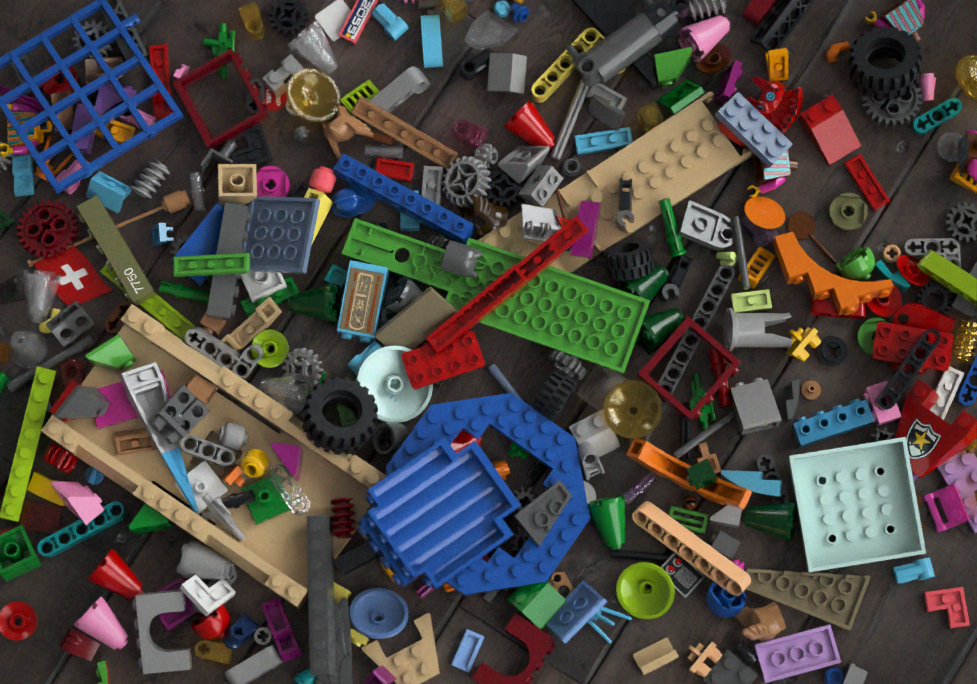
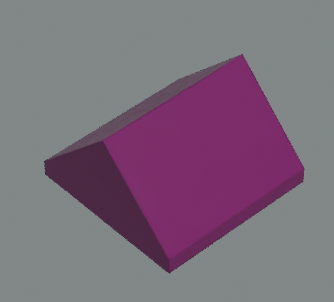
M271 443L270 446L295 481H298L300 479L304 453L302 448L295 445Z

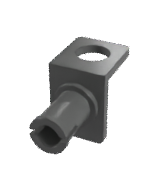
M226 140L220 152L211 148L200 164V172L203 174L212 160L220 164H233V160L229 157L237 145L233 141L230 144L231 140Z

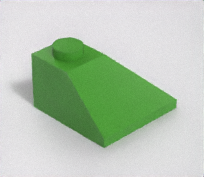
M692 47L654 55L653 70L657 87L668 88L678 81L690 63Z
M119 334L85 355L93 366L117 371L128 370L137 361Z

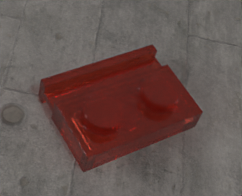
M28 501L23 502L19 526L23 525L27 531L54 534L59 531L63 507Z

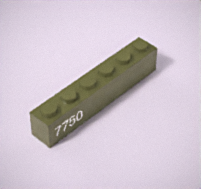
M95 195L77 206L80 211L77 213L82 223H87L89 227L86 229L92 239L96 238L99 243L96 247L101 255H106L108 260L105 262L111 271L115 270L117 274L115 279L120 287H125L127 292L124 294L130 303L134 302L138 306L156 295L100 198Z

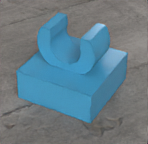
M158 223L151 228L153 246H161L164 243L171 242L173 238L167 237V232H171L173 228L166 227V223Z

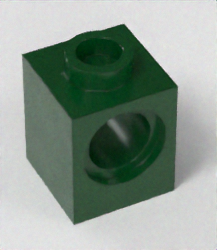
M708 459L687 468L689 475L686 478L690 486L694 485L697 490L718 480Z

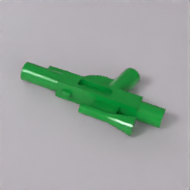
M220 23L219 40L205 38L204 46L212 47L213 54L216 57L228 51V48L235 52L236 31H229L230 39H227V24ZM228 64L217 70L220 71L221 79L228 78Z
M699 373L692 375L693 382L691 383L693 398L690 401V411L705 395ZM713 402L708 406L704 404L700 409L702 413L699 419L702 431L709 427L707 414H710V422L717 421Z

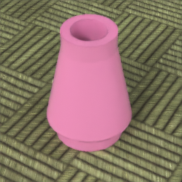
M934 73L921 74L918 84L919 88H921V95H923L922 101L934 100L936 83Z

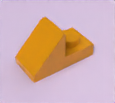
M787 48L768 51L765 54L769 81L788 80Z
M115 120L106 124L116 142L120 144L132 138L136 132L135 127ZM99 129L93 132L94 134L105 139Z

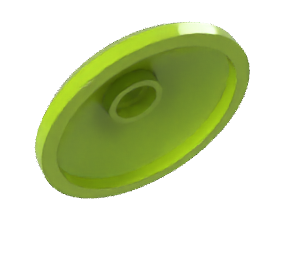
M639 562L632 564L621 573L617 581L616 592L620 604L628 613L637 618L654 619L660 617L668 611L673 603L675 596L673 581L664 569L653 563ZM645 584H650L651 589L647 588Z

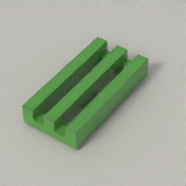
M675 506L670 507V517L675 520L700 525L702 529L681 524L689 531L705 534L708 514ZM675 511L687 515L704 518V520L702 522L682 516L673 515V512Z

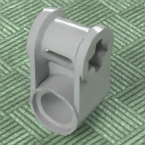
M587 442L580 444L577 447L580 466L586 480L588 481L591 477L600 473L605 474L593 446Z

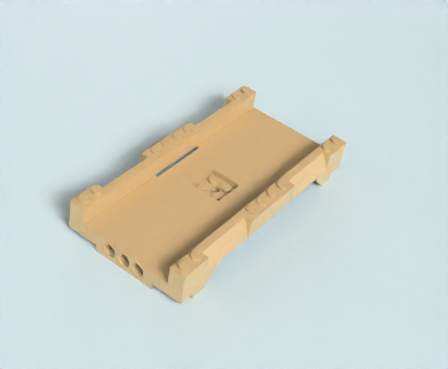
M132 304L121 319L124 325L118 334L137 361L134 362L131 368L125 371L94 366L81 386L98 389L122 382L119 377L121 373L156 362L159 370L164 371L171 397L178 387L185 386L190 377L194 378L196 374L217 390H222L281 430L278 434L218 392L214 394L206 405L210 412L187 435H193L222 446L221 441H218L221 426H225L226 423L242 425L245 428V433L248 434L246 445L242 444L239 450L230 449L236 456L235 464L241 468L242 459L251 449H260L269 458L268 467L260 477H249L244 472L239 475L246 481L241 487L235 482L229 485L222 479L231 468H223L207 462L229 491L220 499L229 497L232 493H242V488L277 473L292 506V510L256 525L247 503L237 509H228L232 513L230 517L246 536L240 542L223 525L218 523L215 526L152 484L155 481L189 505L174 485L176 480L157 447L156 450L123 455L117 454L114 439L115 433L145 428L140 418L98 429L95 418L68 419L65 423L52 415L41 432L301 610L308 599L307 516L327 515L331 517L335 515V513L331 512V508L335 507L330 504L331 500L340 497H353L355 499L350 500L349 503L355 504V507L350 508V511L355 512V515L350 516V518L356 520V522L350 524V526L355 527L357 530L359 519L365 516L371 508L365 498L367 490L387 476L355 454L354 456L350 453L345 454L344 451L340 455L334 454V451L327 453L324 452L323 447L317 448L314 446V441H309L306 437L307 432L303 431V422L297 419L293 412L226 367H220L166 330L164 325ZM180 439L178 443L188 474L204 460L185 453L181 448L180 443L182 439ZM188 441L186 443V449L190 450L195 446V441ZM271 443L295 445L302 448L304 453L300 479L298 481H295L270 446ZM212 447L204 450L205 456H210L213 453ZM230 454L223 455V463L231 460ZM207 508L201 514L208 512L210 510ZM333 536V559L340 555L350 539H339Z

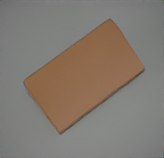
M72 92L52 93V105L71 95ZM73 105L56 115L66 130H72Z
M146 428L115 433L114 439L118 455L156 450V446Z

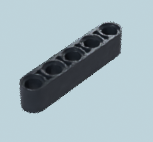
M928 329L918 338L877 396L876 405L879 409L888 410L896 404L940 342L941 336L937 330ZM927 333L935 335L934 343L927 342ZM917 348L922 349L924 352L922 359L915 357V350ZM909 364L912 366L913 372L911 375L904 373V365ZM894 380L901 382L902 387L899 391L892 388ZM883 396L890 398V405L887 407L881 404Z

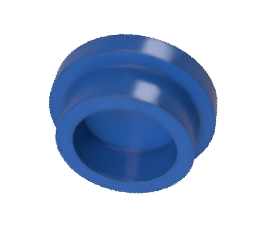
M830 668L825 672L824 681L826 684L843 683L844 675L840 669Z

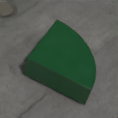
M0 209V229L14 225L15 222Z

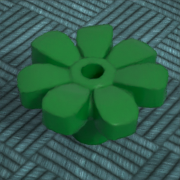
M513 442L510 444L511 450L508 451L510 457L520 456L522 460L528 458L529 454Z

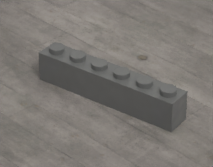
M225 202L217 254L245 253V249H242L243 241L247 242L248 230H245L246 223H250L251 212H248V206ZM242 274L213 275L207 318L230 321L231 316H235L236 305H233L234 297L238 298L239 286H236L237 279H241Z

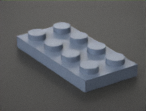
M739 92L715 114L769 168L793 145Z

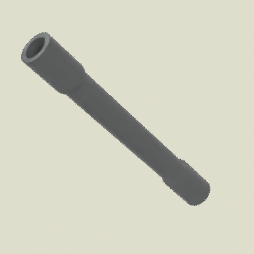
M88 335L73 346L38 365V367L52 369L74 355L94 346L95 343L91 336ZM37 366L7 382L6 385L10 392L13 393L33 380Z

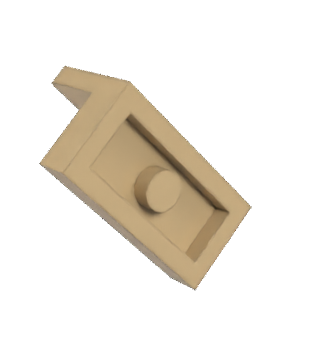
M664 638L633 654L643 676L679 657L668 638Z

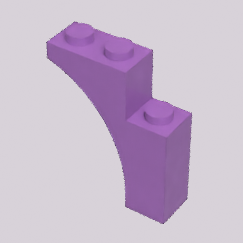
M108 83L98 90L96 106L94 104L92 106L98 115L102 116L122 104L123 101L113 86ZM124 86L123 88L129 98L138 94L137 90L131 86ZM77 104L72 133L93 121L83 104ZM91 133L75 143L81 153L91 155L96 134Z

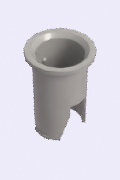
M727 308L723 318L724 348L729 352L734 347L790 348L792 339L772 333H765V327L786 322L787 318H791L790 313H735L732 308Z

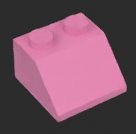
M53 481L51 483L67 508L84 524L87 525L104 511L100 505L102 500L96 493L93 494L87 485L83 487L79 482Z

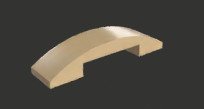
M268 297L255 309L256 311L220 341L239 353L253 341L258 333L266 330L282 311L271 297ZM223 354L225 361L231 358L228 354Z

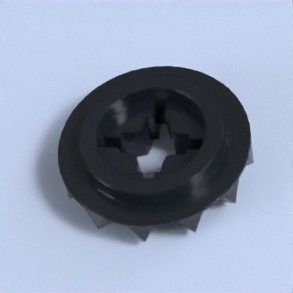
M827 336L821 340L816 352L818 359L824 365L833 367L840 365L846 359L848 350L841 338ZM828 346L832 349L838 348L835 352L836 356L832 354L825 355L829 351Z

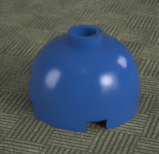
M714 581L706 594V603L709 610L721 618H731L739 614L746 601L744 591L741 595L734 596Z

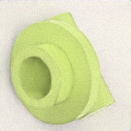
M717 252L716 254L717 259H720L721 266L727 264L732 267L738 259L735 252Z

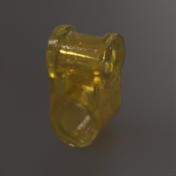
M256 1L238 7L250 37L255 40L263 38L265 28Z
M202 640L195 646V652L199 658L230 665L233 649L226 647L224 643ZM206 644V647L209 649V652H205L204 655H201L202 653L199 650V647L202 648L203 645Z

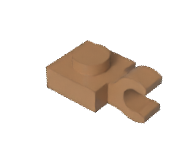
M706 442L698 444L702 457L696 459L697 463L708 459L715 474L720 473L721 468L716 453L710 455Z

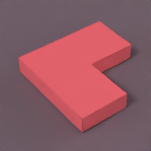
M963 587L923 593L927 612L946 610L949 629L970 626Z

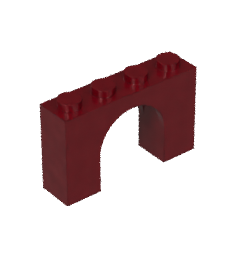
M515 613L506 626L505 631L527 647L530 656L528 666L522 673L516 676H504L482 662L473 675L472 680L478 684H531L534 679L531 675L535 670L539 672L545 663L542 659L546 653L550 655L556 646L553 644L555 639Z

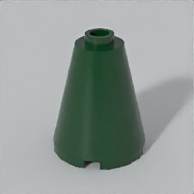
M789 502L747 507L746 511L743 510L742 522H745L746 527L785 541H792L795 532L793 527L794 522H796L797 506L795 503Z

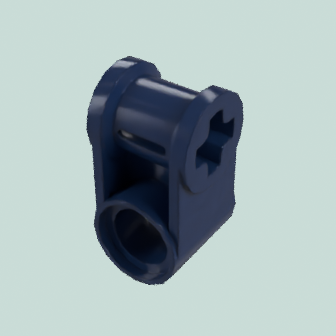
M245 613L231 626L223 639L224 644L230 649H237L247 639H250L260 626Z

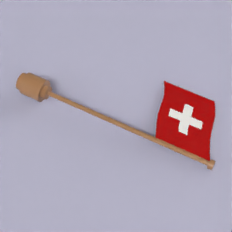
M178 190L164 196V201L161 202L162 206L119 223L116 227L120 228L162 209L172 214L187 208V205L191 204L186 190ZM90 236L73 243L74 246L68 245L69 251L62 250V256L55 253V259L48 255L47 260L43 256L39 259L27 260L29 267L35 266L47 278L60 299L68 306L75 301L81 305L114 291L100 278L90 261L75 247L91 240Z

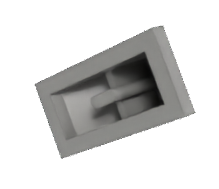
M727 505L711 516L708 521L712 524L738 528L742 509Z

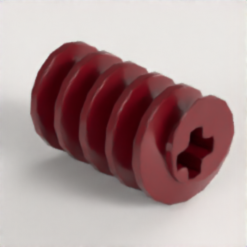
M340 497L330 501V504L335 506L331 508V512L335 513V515L331 516V520L336 521L331 524V527L337 529L331 532L332 536L339 539L356 538V535L350 534V532L356 530L355 527L350 526V524L356 522V520L350 518V516L355 515V512L350 511V508L355 507V504L349 503L350 500L355 498Z

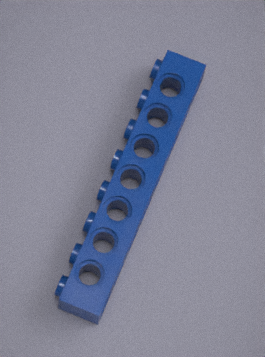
M344 153L333 168L335 176L340 180L452 241L466 245L468 238H471L475 232L473 223Z

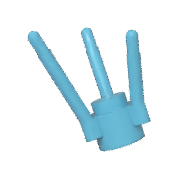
M602 607L587 623L611 644L612 641L593 622H596L599 618L611 626L615 625L614 622L601 615V611L627 620L632 618Z

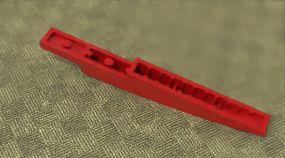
M578 216L572 218L517 265L514 264L450 317L426 339L437 353L441 352L560 258L563 252L588 233L589 230Z

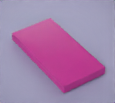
M161 370L160 372H161L162 377H163V379H164L165 388H166V392H167V397H168V399H169V398H170V394H169L168 386H167V383H166L164 371ZM122 382L98 388L111 402L107 407V412L103 416L95 418L98 429L139 418L126 396L127 392Z

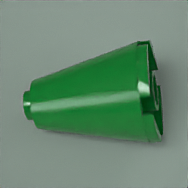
M615 495L614 499L613 497H604L590 501L588 503L589 513L605 546L610 547L611 550L622 548V544L625 543V496Z

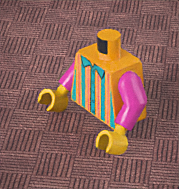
M17 103L7 105L20 125L38 115L36 110L26 105ZM7 119L8 145L5 143L0 144V149H6L7 151L0 152V156L7 157L9 153L12 155L29 154V151ZM45 121L26 133L35 148L43 143L44 133L52 131V124L50 121Z

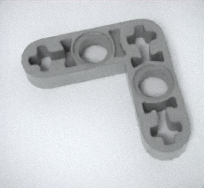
M909 239L903 247L905 255L923 258L928 252L927 244L933 243L937 247L936 253L954 262L961 268L960 244L956 239ZM921 243H923V253H921V249H916L914 253L911 252V249H908L911 244L914 247H920ZM940 243H942V247H947L951 243L955 249L950 252L948 248H943L942 253H940ZM950 290L949 294H955V292Z

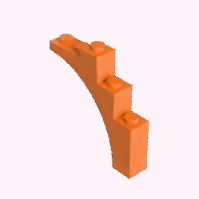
M793 231L774 237L773 246L787 284H800L806 280L813 300L818 298L823 300L832 295L839 315H851L856 312L860 302L867 303L876 297L884 298L892 292L894 285L891 279L878 282H860L845 279L825 270L805 253Z
M634 438L626 454L654 474L668 478L684 489L697 492L710 502L723 506L726 504L744 509L752 494V491L719 478L717 481L697 490L694 485L690 486L686 478L689 475L687 468L691 467L690 465L676 459L645 440Z

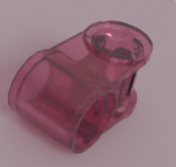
M458 120L454 124L453 129L454 137L457 140L470 144L475 148L483 147L487 135L491 132L483 126L466 120ZM459 127L466 128L467 132L464 134H460L457 131V129Z

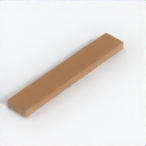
M362 96L359 97L351 111L353 115L443 168H450V162H454L459 154Z

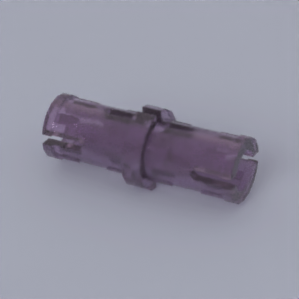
M648 472L638 482H634L632 487L623 494L627 506L637 497L645 494L644 491L657 481L651 472Z

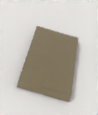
M429 287L376 331L375 337L386 347L402 346L413 350L426 337L457 313V309L432 287Z

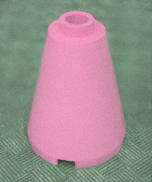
M719 15L682 27L677 32V35L680 34V39H678L681 49L692 47L691 56L695 58L693 61L699 62L729 32L730 22L726 17Z
M102 596L74 624L76 628L114 650L117 648L121 650L128 643L126 639L128 634Z

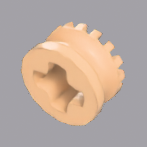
M893 244L887 246L883 251V258L888 263H895L901 255L899 247ZM890 249L893 250V253H897L893 259L890 258V255H887Z

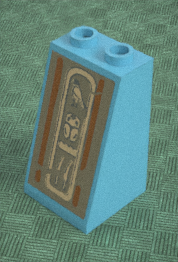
M350 260L337 333L341 335V338L351 340L352 337L358 338L363 343L376 342L375 332L379 328L390 277L387 267Z

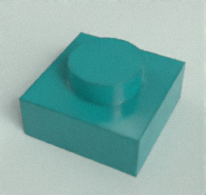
M333 264L324 282L339 284L341 290L346 282L348 271Z

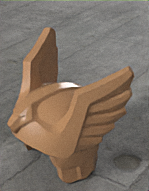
M345 106L337 107L338 117L330 123L321 122L324 129L323 133L337 160L341 157L338 146L339 142L351 139L354 133L369 137L374 135L370 131L371 129L367 127V124L351 116Z
M776 602L756 609L745 607L739 614L734 616L743 626H749L742 630L741 633L752 641L759 639L760 641L767 642L786 628Z

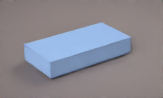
M466 629L451 666L469 673L484 640V636Z

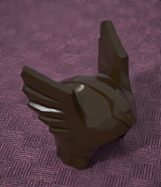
M472 194L473 208L458 206L463 218L473 223L474 230L478 236L485 235L487 232L507 224V208L492 204L481 195Z

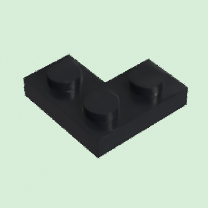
M261 124L243 130L249 147L231 153L234 164H256L258 166L273 161Z

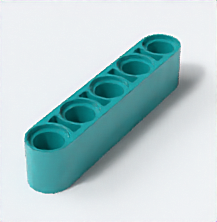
M111 502L104 506V511L98 515L104 516L103 524L96 525L95 520L98 516L87 525L78 520L42 539L37 547L38 552L46 558H53L122 521L127 515V509L120 502ZM115 507H121L122 509L118 516H113L112 512ZM86 525V533L80 535L78 533L79 527ZM68 534L70 537L69 541L66 544H62V536ZM46 544L52 545V550L49 553H44V546Z

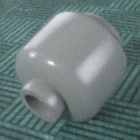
M226 423L225 426L220 428L218 441H221L223 447L239 450L242 444L246 445L248 434L245 433V428L242 425Z

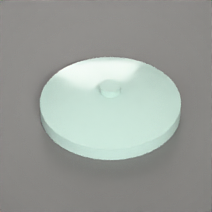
M387 346L374 351L363 361L357 373L356 380L361 382L360 386H366L369 389L368 394H373L375 397L374 403L378 405V420L383 422L401 423L415 418L426 408L432 396L433 384L416 390L412 388L402 360V354L411 351V349L406 347Z

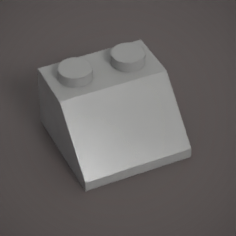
M603 409L569 426L568 431L575 438L576 446L578 447L585 442L590 443L598 457L620 447L615 431Z

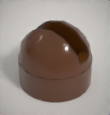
M693 495L685 496L682 501L683 508L693 511L698 505V500ZM685 501H695V504H686Z

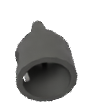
M450 240L444 253L441 270L459 276L477 277L474 268L477 258L481 257L483 253L469 245Z
M379 423L372 433V444L376 451L381 454H395L410 433L403 423ZM381 433L385 435L387 449L380 446L378 442Z

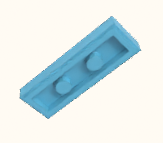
M630 127L574 136L577 156L621 149L633 142Z

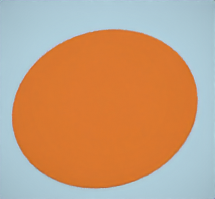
M757 196L750 198L745 203L744 210L746 216L759 227L775 229L780 227L785 221L784 210L777 202L770 198Z

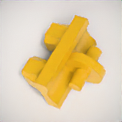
M809 327L805 331L802 328H799L797 331L791 329L788 334L791 336L792 343L785 353L804 362L809 357V353L804 349L805 346L808 344L811 348L815 349L821 343L820 338L816 335L818 331L815 328L811 329Z

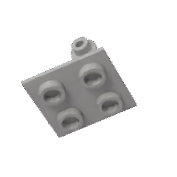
M521 204L523 239L545 242L561 228L555 218L557 210Z

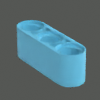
M439 14L422 15L421 30L424 68L443 67Z

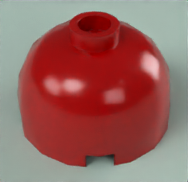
M221 605L208 616L202 614L203 616L200 618V621L196 618L191 624V628L199 637L205 640L215 638L220 640L228 633L226 630L230 625L231 619L227 608Z

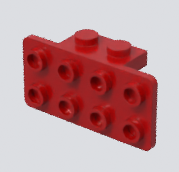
M878 322L872 358L889 362L888 367H893V370L896 371L918 338L927 329ZM939 332L941 336L940 342L917 374L926 373L929 369L948 371L954 338L951 333ZM927 333V342L934 343L935 335ZM917 348L915 350V357L922 359L924 357L923 350ZM904 365L903 371L904 369L912 370L913 372V368L911 365Z
M474 331L465 332L439 353L427 342L422 344L420 348L402 354V360L414 390L482 368L485 365Z

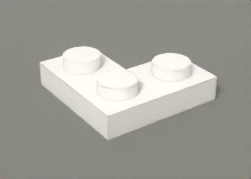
M194 575L180 587L205 616H208L236 593L223 579L208 588L197 575Z

